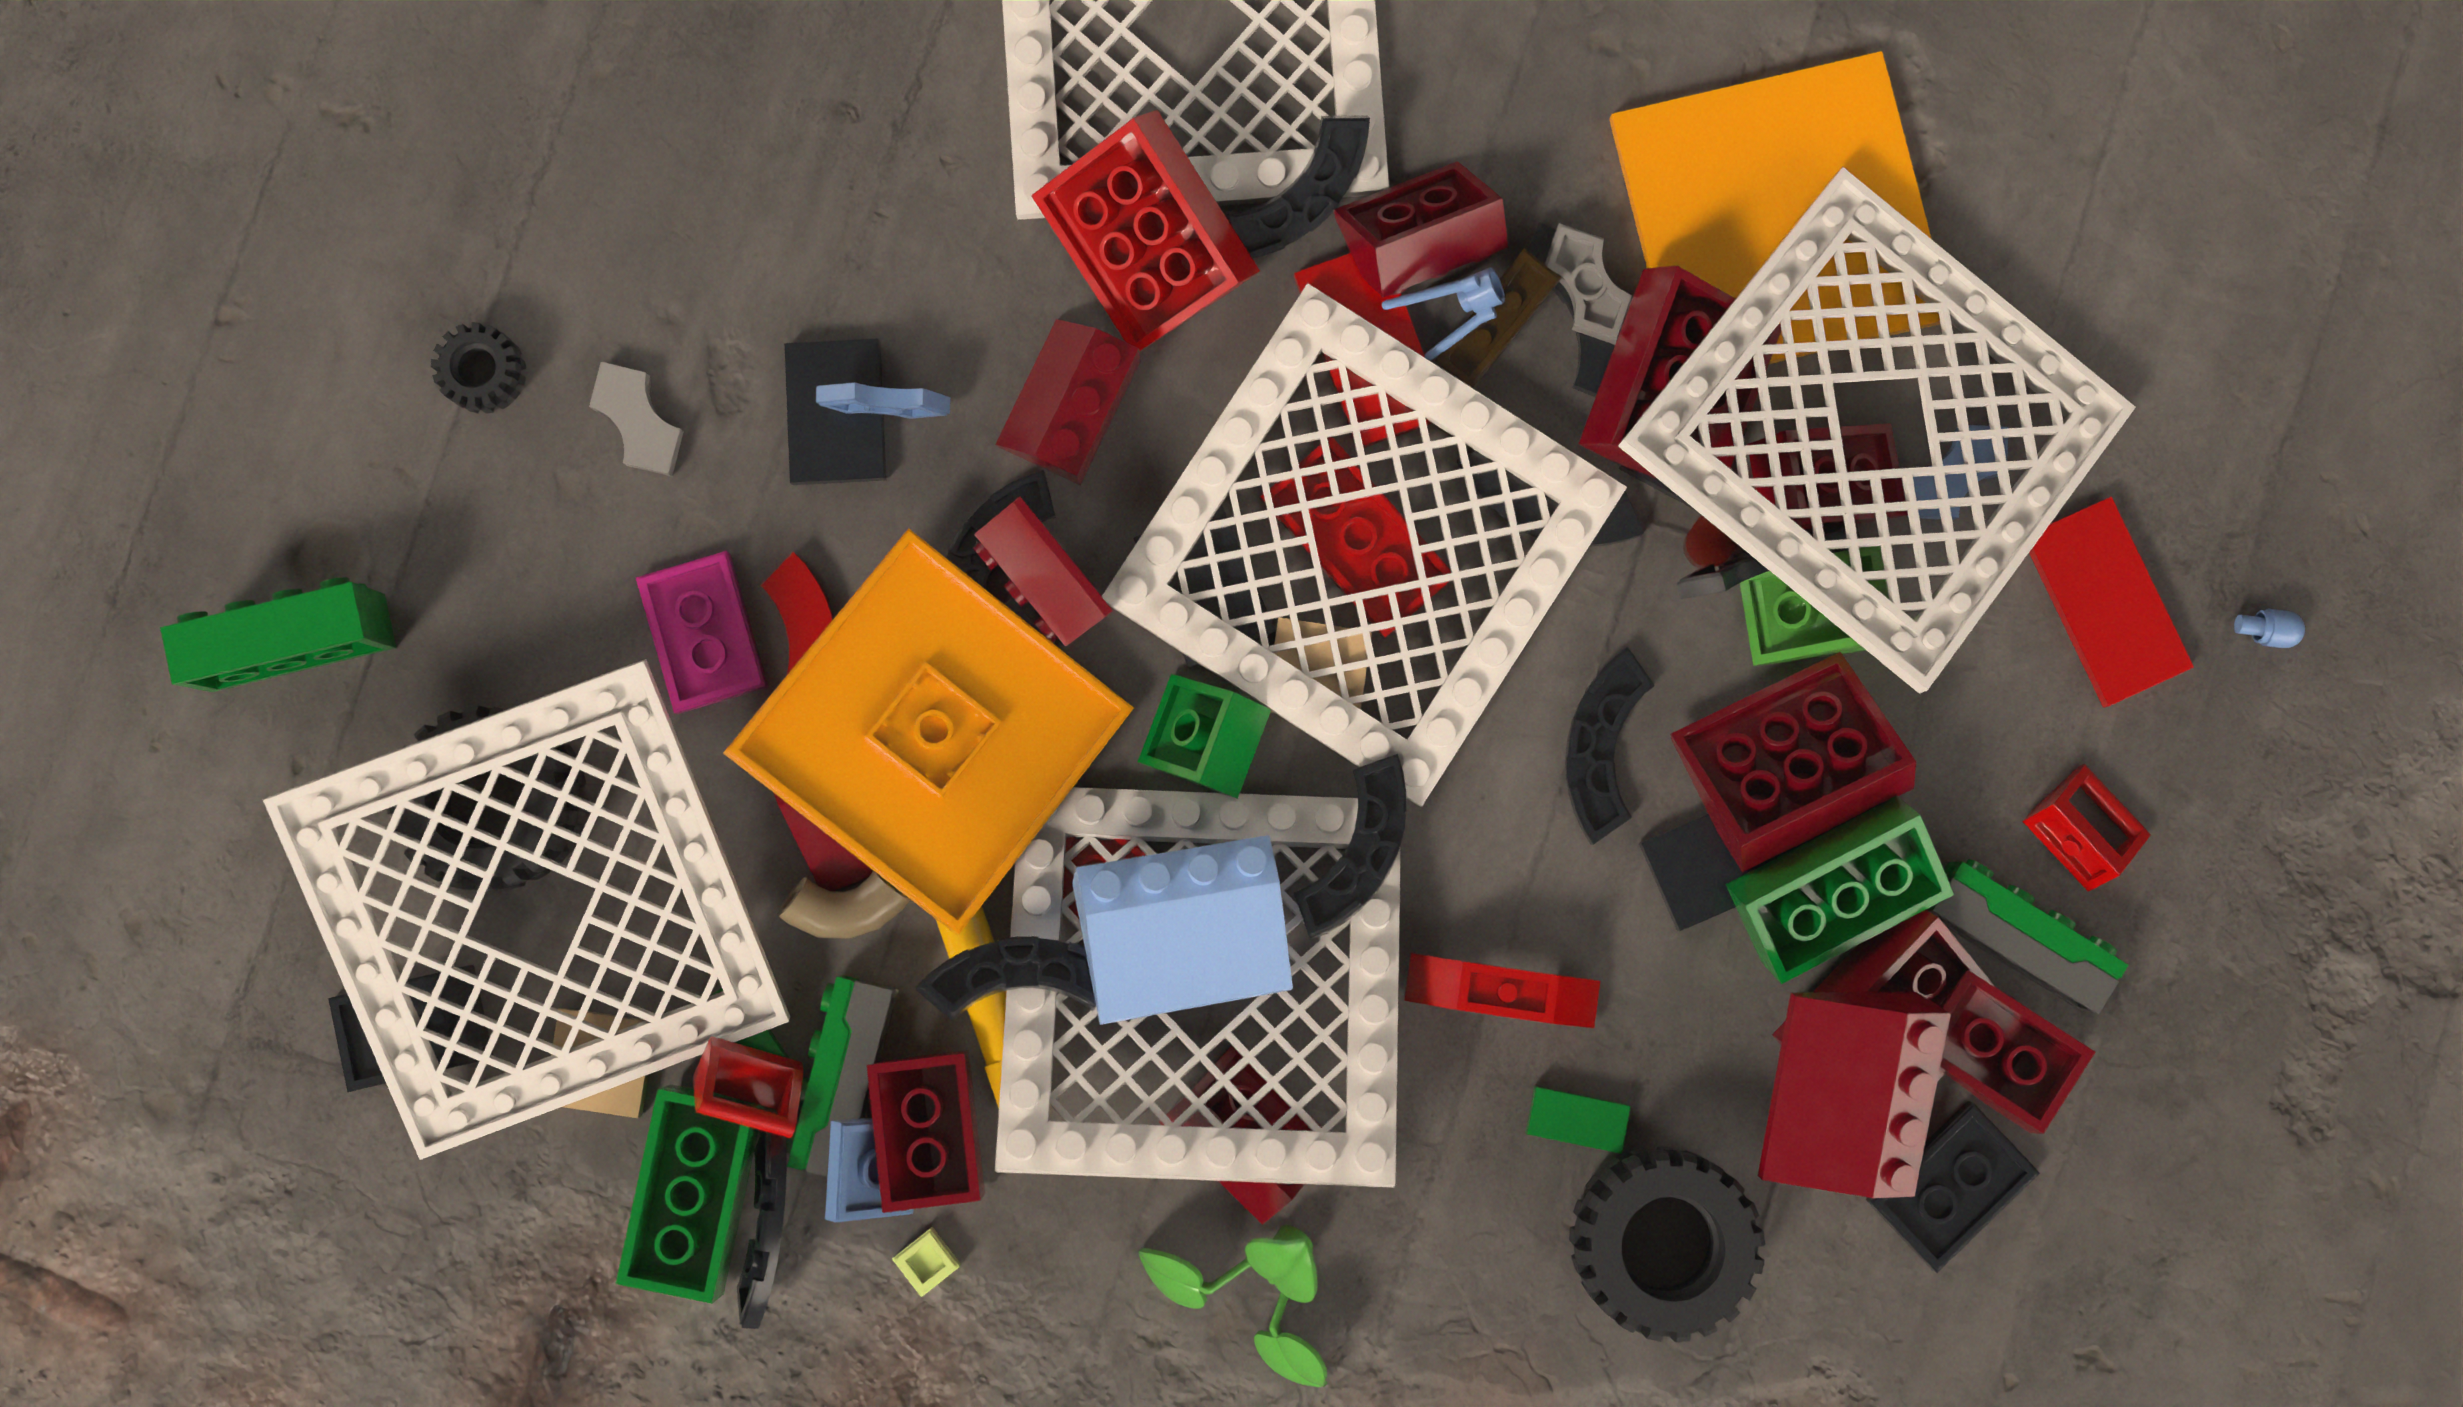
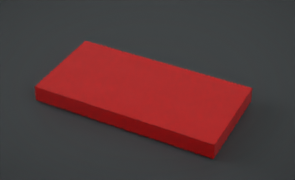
M1351 253L1294 273V280L1300 294L1307 283L1425 358L1407 307L1400 306L1388 310L1382 308L1383 301L1402 296V294L1382 297L1362 278ZM1322 353L1325 362L1334 361ZM1346 368L1351 391L1374 386ZM1339 369L1328 370L1336 393H1342L1343 387ZM1378 394L1353 399L1358 423L1383 418ZM1386 394L1391 416L1413 411ZM1340 401L1347 423L1350 425L1346 401ZM1418 419L1392 424L1395 437L1419 428ZM1426 419L1427 425L1432 424V422ZM1385 426L1360 431L1363 448L1388 440Z
M1333 437L1327 438L1332 462L1351 458ZM1321 444L1298 463L1300 469L1325 464ZM1358 465L1334 470L1339 495L1365 489ZM1327 472L1301 477L1306 501L1332 496ZM1294 479L1277 482L1270 488L1274 508L1299 503ZM1371 481L1372 488H1373V487H1377V486ZM1263 494L1260 496V500L1266 505ZM1384 494L1308 509L1321 569L1344 595L1419 580L1406 519ZM1301 511L1276 516L1294 538L1307 536ZM1416 531L1419 546L1427 544ZM1302 544L1301 546L1311 556L1309 544ZM1435 551L1421 553L1426 578L1451 573V569ZM1449 582L1428 586L1430 597L1432 598ZM1421 588L1395 593L1401 618L1412 616L1424 605ZM1388 594L1363 600L1366 619L1370 624L1393 620ZM1395 627L1378 630L1377 632L1385 639L1395 630Z
M2112 496L2051 523L2029 554L2103 708L2116 704L2194 668Z

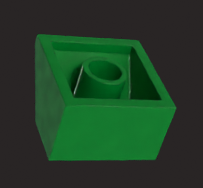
M1171 674L1137 762L1238 799L1271 709L1233 691Z

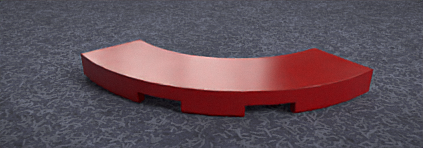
M792 552L760 585L776 604L786 627L789 643L787 675L834 619L828 598L819 581L795 552Z

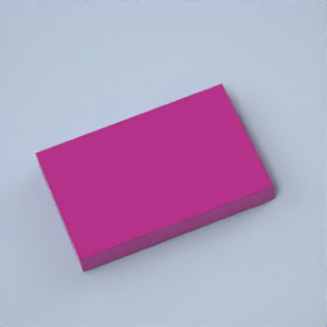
M728 551L636 577L675 714H681L768 688L734 565Z

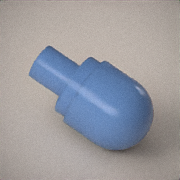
M2268 608L2258 611L2255 616L2238 615L2235 619L2234 630L2238 634L2252 635L2254 642L2260 643L2262 646L2291 648L2303 639L2305 624L2302 618L2294 612Z

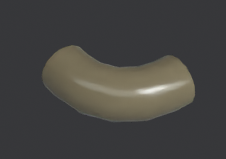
M875 871L857 888L844 892L829 891L804 877L785 898L778 910L777 916L789 925L818 938L852 939L882 928L900 913L911 899Z

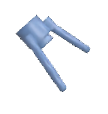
M1490 267L1461 280L1385 300L1382 302V308L1388 310L1457 293L1464 311L1470 312L1473 310L1476 313L1475 316L1425 354V358L1431 361L1480 324L1497 318L1494 307L1505 302V295L1497 273Z

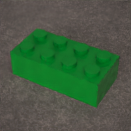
M340 577L320 582V589L303 593L302 589H287L272 594L273 601L255 604L254 600H242L228 603L224 606L225 612L208 616L206 611L177 616L178 623L160 627L171 683L173 685L216 692L395 649L396 643L385 594L368 588L364 583L356 584L350 582L348 577Z
M1897 795L1726 884L1760 961L1781 985L1954 895L1921 815Z
M670 1084L657 1089L616 1284L712 1304L724 1295L759 1130L697 1113L695 1110L694 1089ZM713 1093V1096L761 1110L764 1108V1106Z

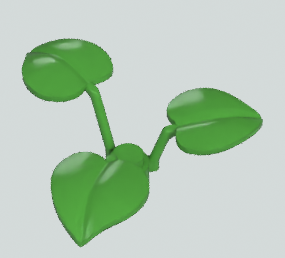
M1282 1225L1272 1239L1254 1238L1250 1240L1245 1247L1247 1258L1212 1282L1203 1281V1276L1198 1268L1181 1257L1141 1247L1138 1253L1140 1254L1141 1262L1155 1286L1173 1302L1193 1309L1202 1308L1207 1302L1206 1294L1214 1293L1252 1266L1259 1275L1266 1278L1269 1283L1275 1284L1281 1292L1269 1325L1270 1332L1259 1330L1254 1336V1343L1259 1355L1272 1370L1290 1381L1312 1387L1326 1386L1327 1368L1320 1354L1302 1338L1291 1333H1283L1280 1326L1288 1298L1306 1303L1312 1301L1317 1293V1272L1312 1253L1313 1244L1304 1232L1291 1225Z

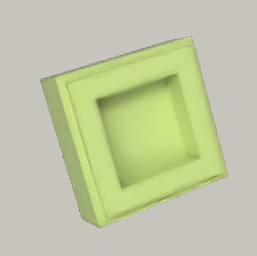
M933 1227L929 1228L892 1258L921 1297L961 1266V1263Z

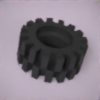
M471 322L472 328H468L464 324L456 326L458 333L453 335L449 331L446 332L442 337L447 343L444 347L436 344L433 350L439 355L438 360L431 359V368L437 371V374L432 375L434 383L441 387L439 391L445 397L470 412L478 413L479 410H482L488 414L494 413L493 407L495 406L501 409L509 406L506 399L510 396L517 399L520 394L516 390L517 384H525L526 377L521 374V370L527 369L526 362L519 356L522 355L521 350L510 338L490 325L485 327L481 323ZM479 351L490 353L496 364L493 377L482 385L468 384L462 372L463 364L467 357Z

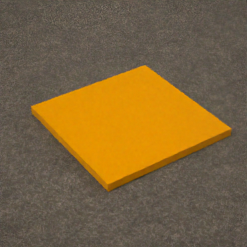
M1882 51L1611 114L1609 118L1647 268L1678 265L1730 296L1737 298L1842 167L1932 239ZM1846 238V240L1843 243L1852 242L1848 238ZM1865 252L1844 253L1848 275L1869 274ZM1834 255L1816 277L1837 276ZM1878 264L1879 274L1889 273ZM1901 282L1881 283L1885 306L1905 304ZM1871 284L1849 285L1853 307L1874 306ZM1839 285L1818 286L1821 309L1842 308ZM1807 289L1789 311L1810 310ZM1915 294L1916 304L1926 303ZM1938 312L1918 313L1920 329L1940 324ZM1907 314L1886 315L1890 336L1910 331ZM1876 316L1855 317L1858 340L1879 338ZM1844 317L1823 319L1826 341L1847 340ZM1812 319L1790 320L1794 343L1816 342ZM1782 330L1779 335L1777 344H1784ZM1817 351L1796 353V358L1815 354ZM1785 353L1772 354L1769 364L1785 361Z
M908 528L727 747L724 754L954 934L959 935L1134 707Z

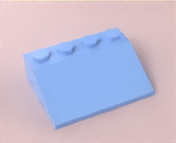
M1269 835L1076 867L1072 884L1100 1025L1293 989L1280 882Z

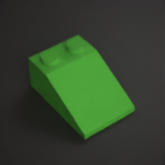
M1881 546L1859 548L1863 572L1884 570ZM1849 550L1833 553L1851 568ZM1771 571L1740 583L1754 666L1833 656L1839 652L1848 654L1867 651ZM1886 579L1867 580L1868 583L1889 599Z

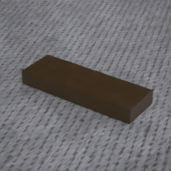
M1524 248L1500 278L1505 302L1494 307L1497 318L1480 324L1446 351L1439 354L1435 362L1451 375L1474 388L1562 278ZM1473 312V313L1470 315V317L1466 320V322H1467L1469 319H1471L1473 316H1475L1476 313Z

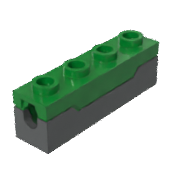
M1968 859L1966 863L1963 861L1948 862L1944 872L1954 895L1926 910L1939 917L1944 925L1953 932L2081 1012L2100 1014L2117 986L2118 979L2123 976L2129 966L2115 957L2118 950L2098 937L2091 936L2088 940L2074 931L2076 923L2068 917L2053 910L2046 914L2033 906L2035 898L2023 889L2011 884L2006 889L1993 881L1991 878L1994 872L1983 864L1972 859Z
M847 975L836 976L834 984L827 983L820 1010L827 1012L822 1031L815 1030L809 1046L808 1058L815 1060L810 1078L803 1077L799 1101V1106H802L801 1114L793 1136L791 1138L786 1137L787 1153L790 1154L787 1167L806 1170V1172L828 1177L831 1121L866 1118L870 1103L867 1065L879 1063L881 1060L899 991L898 988L863 979L859 980V978Z

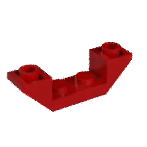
M1410 953L1404 1001L1549 1024L1595 1028L1601 981Z

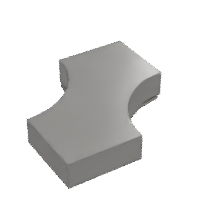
M1559 223L1545 265L1562 278L1559 282L1565 287L1571 298L1574 310L1571 330L1616 344L1633 297L1619 289L1605 271L1602 261L1604 238Z
M601 362L589 407L609 417L618 427L624 443L623 463L626 466L672 476L684 431L663 421L655 411L650 398V375L647 372Z

